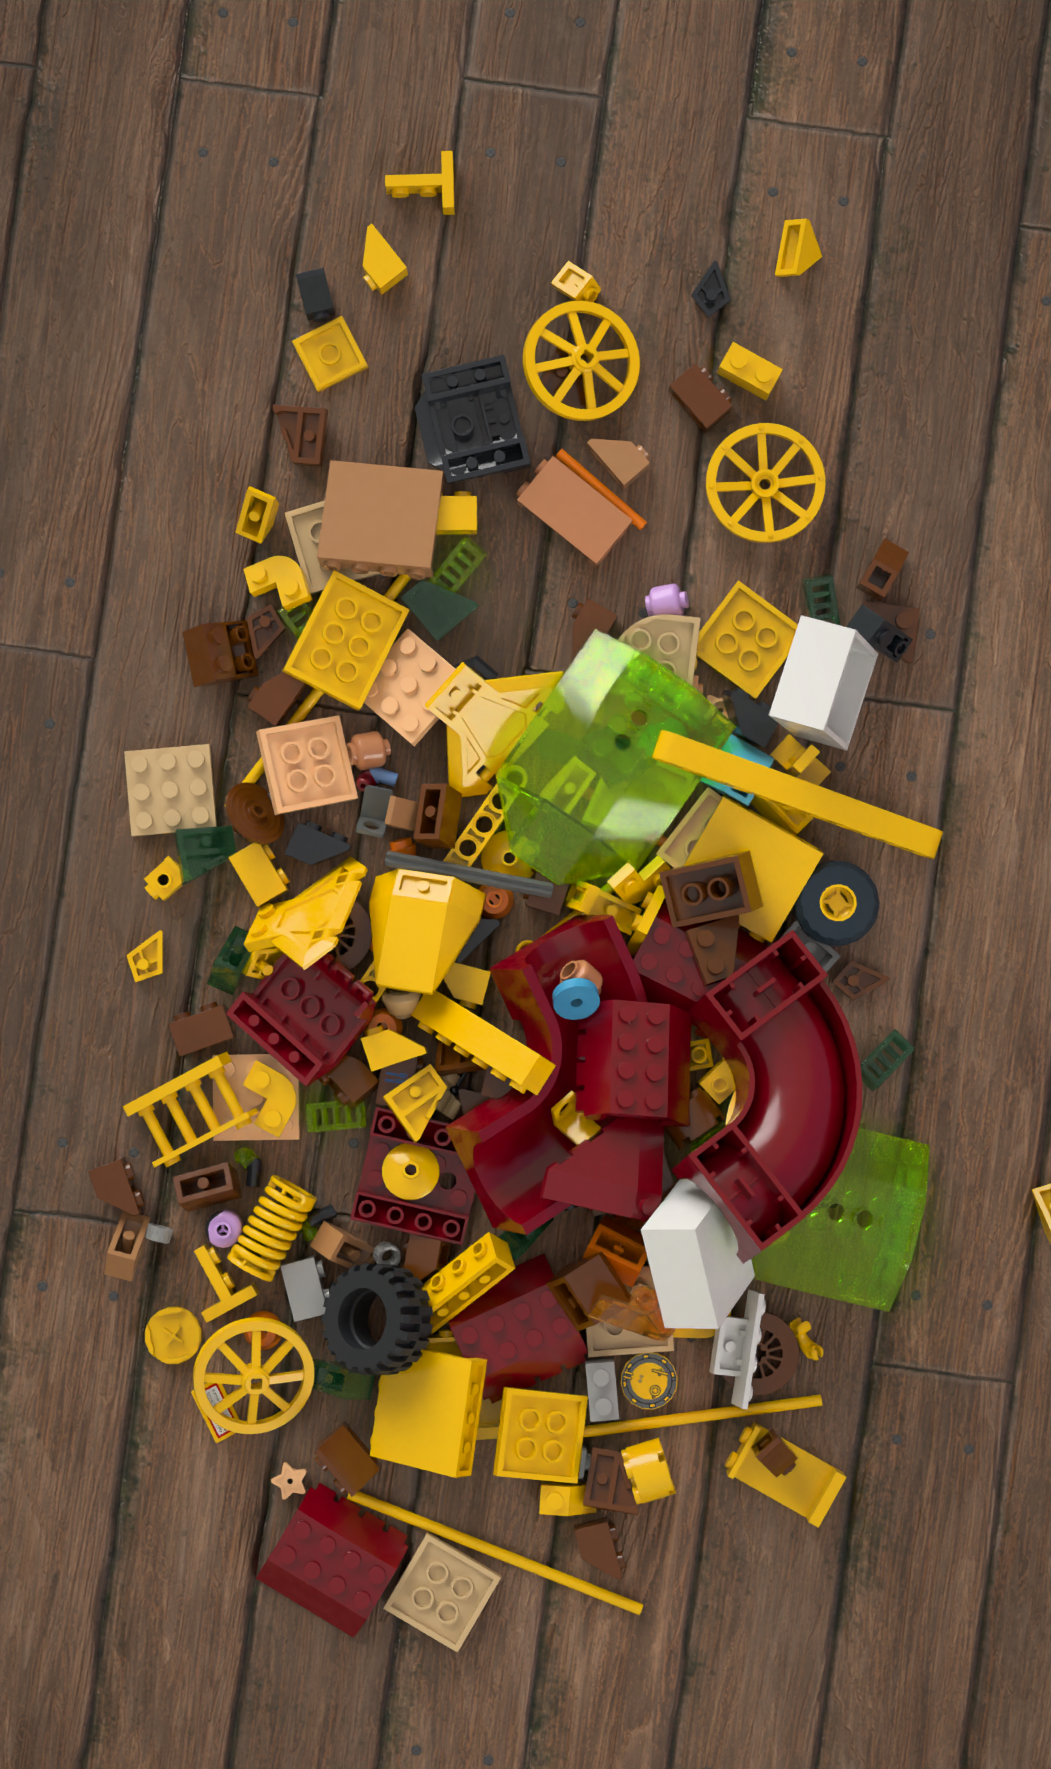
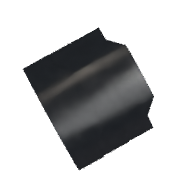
M504 354L421 374L425 391L415 406L427 462L445 472L447 484L501 472L504 474L531 467Z

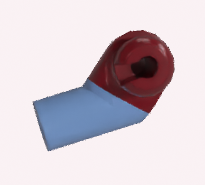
M380 767L368 769L358 775L356 787L361 792L365 791L366 785L376 786L379 783L394 787L398 774Z

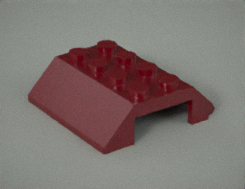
M664 898L646 937L633 959L644 987L647 1002L670 1004L689 1013V1010L708 991L722 982L704 986L685 935L687 930L721 919L673 928L666 899ZM738 929L734 972L766 950L768 943L765 941L762 943L751 937L749 933ZM691 1016V1027L692 1025L697 1027L694 1033L708 1039Z
M283 953L273 965V972L264 977L253 993L242 992L226 1013L228 1017L305 1086L311 1085L337 1066L371 1022L376 1001L372 999L374 992L360 980L354 983L355 975L340 962L334 964L335 958L330 953L325 954L306 970L302 969Z
M612 999L600 1001L597 1010L586 1018L578 1019V1031H586V1034L578 1035L577 1059L585 1060V1062L577 1063L576 1087L584 1088V1091H576V1113H584V1117L588 1120L603 1121L607 1116L658 1119L659 1125L689 1127L691 1015L688 1012L670 1004Z
M545 1254L515 1266L512 1272L448 1321L463 1357L487 1360L482 1398L483 1400L489 1398L492 1404L502 1400L504 1387L526 1389L536 1384L534 1377L538 1375L541 1381H544L561 1373L560 1365L565 1364L567 1369H570L586 1361L584 1354H587L588 1350L580 1332L575 1329L546 1285L554 1274Z
M319 1483L316 1489L310 1487L299 1508L256 1579L354 1638L369 1617L409 1546L404 1544L408 1536L392 1526L389 1527L387 1532H384L382 1529L386 1522L368 1511L361 1518L358 1516L361 1507L341 1496L338 1503L333 1501L336 1492Z

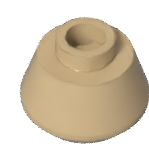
M387 988L382 994V1001L389 1014L395 1015L396 1019H406L411 1017L421 994Z

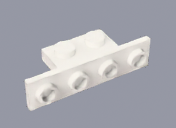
M748 1290L744 1318L727 1316L719 1329H715L709 1372L712 1374L735 1376L731 1404L741 1409H748V1402L752 1399L753 1395L752 1375L757 1368V1358L755 1355L757 1344L761 1340V1316L766 1308L765 1294L754 1290Z

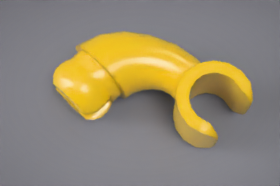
M799 1317L790 1322L788 1326L797 1338L803 1354L809 1359L816 1361L819 1360L818 1356L822 1358L823 1348L813 1342L806 1334L811 1330L810 1322H801Z

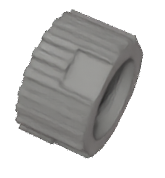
M148 1223L145 1238L167 1244L170 1243L173 1229L159 1224Z
M389 1241L380 1242L374 1248L373 1259L377 1264L398 1265L401 1260L400 1250ZM387 1250H391V1258L389 1260H383V1253Z

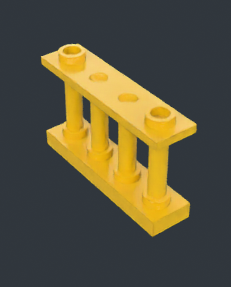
M228 1052L206 1061L123 1106L127 1116L138 1113L139 1117L143 1116L162 1152L163 1157L152 1162L154 1168L162 1163L165 1164L166 1168L181 1160L179 1154L234 1125L237 1130L252 1123L250 1117L259 1113L257 1108L244 1113L224 1075V1072H226L224 1066L232 1062ZM206 1075H209L210 1079L213 1078L234 1117L233 1120L222 1126L200 1087L202 1084L200 1079ZM184 1087L187 1092L190 1091L210 1129V1132L199 1138L196 1137L176 1099L179 1097L177 1091ZM160 1100L163 1105L167 1104L187 1143L176 1150L172 1149L153 1112L155 1110L153 1104Z

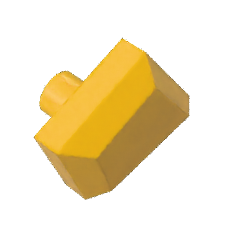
M159 930L126 955L135 982L163 973L162 930Z
M275 946L253 951L243 973L246 976L263 980L265 976L273 972V965L283 952Z

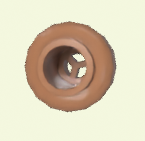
M377 731L355 734L351 742L347 743L350 764L355 765L359 770L382 767L386 762V756L391 754L388 739H383Z
M571 961L562 968L560 983L572 978H583L593 982L598 989V993H601L602 975L587 961Z

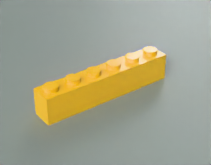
M435 991L433 995L423 994L411 1016L420 1021L417 1025L431 1035L434 1031L438 1032L435 1038L449 1047L454 1042L456 1045L453 1049L467 1058L470 1054H473L474 1057L471 1061L485 1070L490 1065L493 1067L490 1073L504 1082L509 1077L512 1079L509 1085L523 1094L528 1089L535 1095H538L556 1066L438 991Z

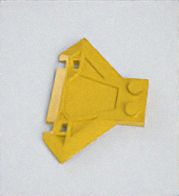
M462 662L425 703L428 710L446 723L449 786L462 793V797L488 794L493 788L488 782L494 774L501 778L506 769L514 765L550 725L544 718L551 711L559 715L564 709V672L558 671L484 680ZM540 701L543 703L536 711L533 710ZM482 765L486 766L480 774L477 773Z
M349 856L294 899L263 905L258 910L245 939L244 946L248 952L275 946L302 969L306 970L336 947L339 939L334 936L343 931L362 885L361 881L358 880L366 876L368 869Z

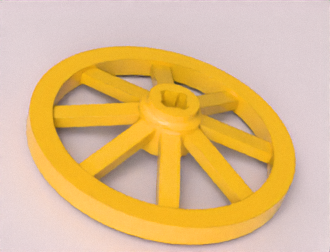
M569 301L551 308L534 323L524 344L523 368L530 389L547 409L570 420L591 421L609 415L627 401L638 380L640 357L632 332L617 314L594 302ZM577 313L590 314L602 320L589 344L585 342ZM567 314L576 346L545 329L546 325L555 318ZM609 326H611L620 337L625 349L597 352V346ZM539 337L568 353L569 356L535 364V350ZM582 354L588 357V363L581 360ZM627 358V374L624 384L601 366L599 361ZM569 366L571 369L570 373L555 395L552 396L543 386L538 373ZM592 371L618 393L612 401L596 408ZM579 375L583 376L587 409H577L561 403Z
M752 424L730 434L715 450L706 473L707 499L715 517L732 534L756 543L779 542L801 532L816 516L825 494V472L819 454L804 436L791 428L779 424ZM766 435L778 436L793 443L772 470L768 469ZM752 436H757L758 472L731 449L738 442ZM801 450L810 462L813 475L779 479L778 475L796 453ZM726 456L751 481L716 483L718 467L723 457ZM765 480L770 484V487L764 490L760 487L759 483ZM815 484L813 498L807 511L778 490V488ZM751 491L752 494L731 517L724 510L717 492ZM770 498H774L800 519L784 529L774 531ZM758 499L762 501L765 532L751 530L738 524Z
M262 1317L240 1319L225 1325L215 1332L201 1348L193 1370L194 1391L201 1409L215 1424L228 1431L241 1434H260L274 1430L289 1422L307 1402L314 1383L313 1360L302 1337L288 1325L274 1319ZM252 1331L251 1363L246 1364L225 1341L235 1335ZM261 1331H268L278 1334L286 1340L267 1362L262 1365ZM294 1346L301 1356L303 1370L269 1374ZM217 1348L240 1371V1375L205 1372L207 1364ZM253 1378L260 1379L257 1383H251ZM302 1380L297 1394L290 1403L269 1387L271 1384ZM204 1382L241 1386L216 1405H213L205 1392ZM246 1394H249L247 1421L234 1419L222 1413ZM259 1394H264L281 1411L268 1418L256 1420Z

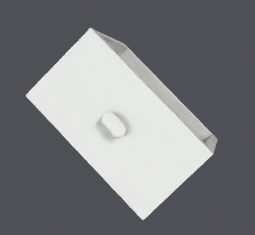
M801 615L769 716L796 737L847 751L878 653L855 629Z
M680 1179L641 1229L664 1327L719 1329L755 1276L752 1260L750 1259L743 1264L737 1257L738 1243L736 1236L715 1202L692 1181Z

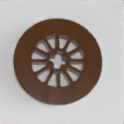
M356 900L349 914L353 923L343 928L344 931L355 927L356 934L353 936L341 932L339 935L334 936L339 939V943L348 949L345 954L341 955L338 945L334 947L337 953L334 964L340 962L348 970H351L363 960L372 940L370 919L365 909ZM341 938H354L352 947L348 946Z
M765 1312L761 1316V1340L757 1344L762 1351H765V1355H760L759 1360H757L761 1376L753 1377L752 1375L753 1395L770 1394L782 1388L794 1375L799 1361L798 1342L791 1328L779 1317ZM765 1330L771 1332L772 1335L765 1342H762ZM775 1338L780 1342L779 1345L767 1347ZM781 1349V1356L769 1354L771 1351ZM767 1359L779 1360L780 1362L774 1368ZM763 1363L772 1370L771 1373L764 1374ZM722 1375L734 1387L735 1376Z

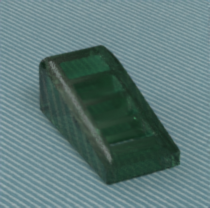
M826 574L802 579L809 617L821 621L832 619L833 624L840 625L833 576ZM825 585L826 587L825 590L814 592L812 590V587ZM828 596V601L814 603V598ZM830 607L831 612L816 615V610Z
M894 1029L860 1063L862 1082L871 1091L876 1090L915 1048ZM891 1041L903 1051L901 1055L889 1045ZM883 1049L895 1060L893 1063L881 1052ZM875 1058L886 1068L885 1071L873 1061ZM868 1066L878 1076V1078H876L866 1067Z

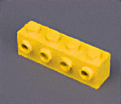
M488 1232L423 1284L422 1290L428 1292L430 1298L428 1305L433 1309V1316H430V1324H433L431 1334L515 1269L507 1242Z

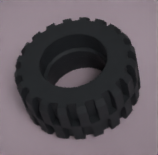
M363 1263L362 1265L350 1267L348 1272H343L337 1278L338 1283L332 1284L328 1291L330 1296L325 1298L323 1305L326 1308L325 1315H322V1323L325 1324L323 1336L329 1342L327 1347L330 1353L337 1355L335 1360L352 1373H360L361 1375H394L400 1371H406L413 1365L412 1362H417L422 1356L421 1350L426 1349L429 1343V1339H427L428 1333H432L433 1324H430V1316H433V1309L428 1305L430 1300L428 1292L422 1290L424 1287L423 1283L418 1277H414L410 1270L391 1264ZM379 1295L384 1303L387 1318L384 1333L378 1343H376L369 1330L368 1316L373 1301Z

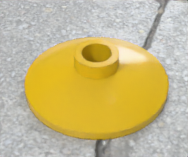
M513 830L501 831L494 834L481 854L482 867L484 870L530 879L534 872H531V868L537 855V850L533 842L523 833ZM506 853L514 854L515 860L513 863H506L504 861Z
M404 1143L393 1148L386 1156L382 1166L383 1181L388 1190L396 1197L404 1200H417L428 1195L436 1186L439 1178V1164L435 1155L428 1148ZM408 1165L415 1166L416 1173L414 1175L406 1174L405 1168Z

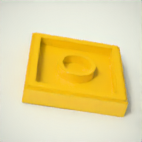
M343 316L292 341L318 393L368 368Z

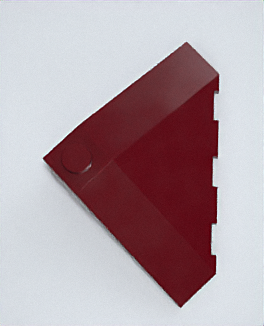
M615 1117L600 1128L602 1134L590 1142L588 1139H585L569 1151L571 1156L560 1165L558 1162H554L546 1168L540 1193L541 1198L647 1222L660 1206L662 1197L664 1125H659L658 1119L632 1117L620 1119Z

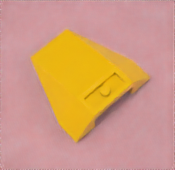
M396 869L376 876L369 900L376 985L433 995L479 924L486 894L451 876L405 869Z

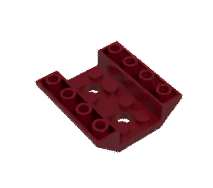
M376 1107L359 1188L356 1192L350 1219L463 1245L475 1189L445 1128L450 1123L430 1119L420 1139L414 1143L392 1110ZM404 1143L428 1148L435 1155L439 1164V1178L436 1186L428 1195L417 1200H404L396 1197L388 1190L382 1177V1166L386 1156L393 1148ZM408 1165L405 1168V1172L408 1175H414L416 1168L413 1165ZM446 1172H450L456 1177V1184L450 1189L444 1188L440 1183L441 1175Z

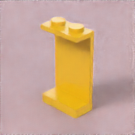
M753 1422L751 1427L746 1426L739 1438V1442L742 1444L737 1453L732 1451L725 1463V1467L728 1468L726 1471L728 1477L739 1479L806 1517L809 1523L819 1528L846 1479L844 1472L782 1438L798 1459L795 1461V1468L785 1476L781 1473L776 1478L756 1458L751 1448L769 1430Z

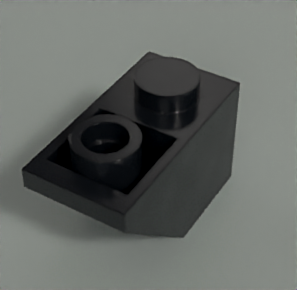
M863 604L846 626L847 628L857 630L873 648L896 663L913 641L907 634Z
M736 688L735 691L724 690L722 697L732 733L754 746L766 748L778 724L769 716L772 706L761 701L756 704L749 700L751 697L749 693L739 688Z
M307 820L305 825L298 822L284 854L315 866L350 852L352 846L347 844V837L336 832H332L331 836L320 832L322 826Z

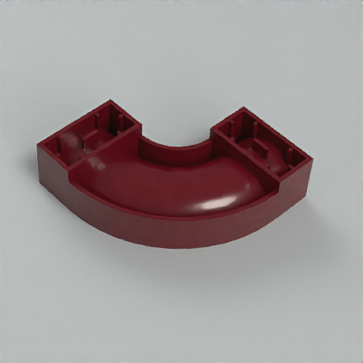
M576 915L489 968L513 1020H521L526 1037V1047L556 1065L538 1095H535L528 1089L523 1094L512 1087L500 1099L490 1098L445 1127L493 1228L527 1235L571 1206V1204L541 1198L540 1193L546 1168L554 1162H558L560 1165L571 1156L569 1151L577 1146L554 1125L551 1108L570 1091H573L575 1096L576 1091H584V1088L576 1087L577 1063L585 1062V1060L577 1059L578 1035L586 1034V1031H578V1019H566L556 1013L552 994L554 989L560 984L562 968L568 962L585 960L602 975L603 982L601 993L599 994L600 1001L614 999L647 1002L637 968L613 915ZM568 1103L562 1107L560 1112H562L567 1107ZM607 1116L603 1121H593L600 1127H603L619 1116ZM600 1132L599 1134H597L592 1140H594L602 1133Z
M793 930L708 991L689 1010V1014L730 1067L735 1082L736 1101L733 1113L726 1126L690 1153L672 1171L678 1179L685 1178L699 1186L719 1207L736 1236L738 1243L736 1255L743 1264L802 1221L828 1194L844 1170L853 1150L861 1117L862 1075L855 1039L837 999L824 982L828 974Z

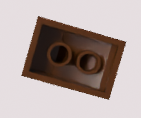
M750 850L659 872L673 928L749 913L763 907Z

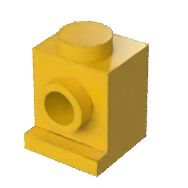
M168 856L144 878L148 883L144 888L155 900L160 897L166 901L191 877L172 857ZM161 875H167L169 878V882L164 886L159 883Z

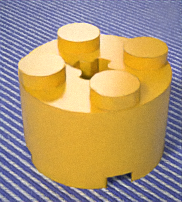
M659 1437L621 1450L636 1504H644L676 1494Z

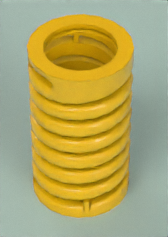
M276 1175L271 1176L269 1186L265 1187L264 1192L286 1207L265 1196H261L258 1202L281 1217L260 1206H255L253 1209L254 1214L275 1226L254 1215L248 1218V1223L272 1237L249 1225H245L242 1231L249 1237L240 1235L237 1239L238 1243L262 1256L258 1257L238 1244L233 1245L227 1256L228 1260L239 1268L268 1282H272L276 1273L274 1270H278L281 1266L280 1260L286 1257L285 1250L291 1248V1241L297 1237L296 1231L302 1228L301 1221L307 1219V1212L312 1210L317 1200L316 1197L306 1190ZM276 1186L283 1189L282 1192L277 1191L275 1189ZM288 1192V1193L291 1194L294 1198L291 1199V1198L287 1197V1196H286V1193ZM253 1239H255V1240H257V1241L263 1243V1244L266 1245L267 1247H265V1246L259 1244L258 1242L254 1241Z

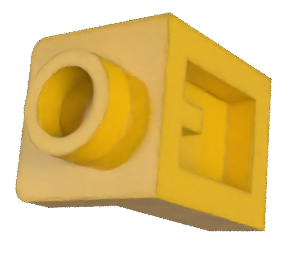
M569 261L551 282L555 289L574 301L594 302L601 291L600 286L592 275Z

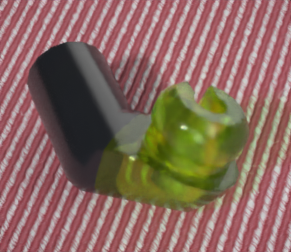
M242 1147L234 1152V1160L247 1170L246 1186L260 1187L262 1160L250 1148Z
M332 1204L312 1212L302 1223L300 1233L303 1234L304 1240L314 1239L318 1232L315 1228L316 1226L337 1217Z

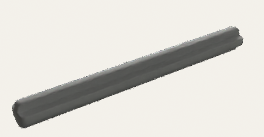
M387 851L385 856V865L389 867L451 876L464 882L545 898H551L554 885L550 882L394 851Z

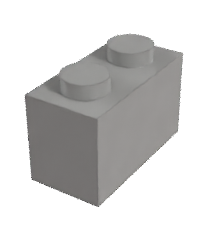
M316 1255L283 1263L280 1267L294 1322L325 1314L326 1308L323 1305L325 1298H329L330 1293L328 1292L329 1288L324 1289L322 1278L326 1277L323 1261H317Z
M613 1357L585 1359L590 1422L618 1420L619 1411Z

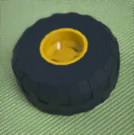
M828 861L815 867L794 903L793 910L799 925L810 938L825 945L842 946L856 942L869 932L878 917L880 900L876 885L864 870L849 862Z

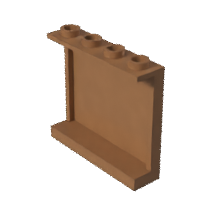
M330 460L317 552L320 567L328 571L351 569L352 572L357 574H368L369 571L380 572L381 575L387 577H395L397 574H402L417 580L433 577L432 562L441 493L444 492L445 487L443 471Z

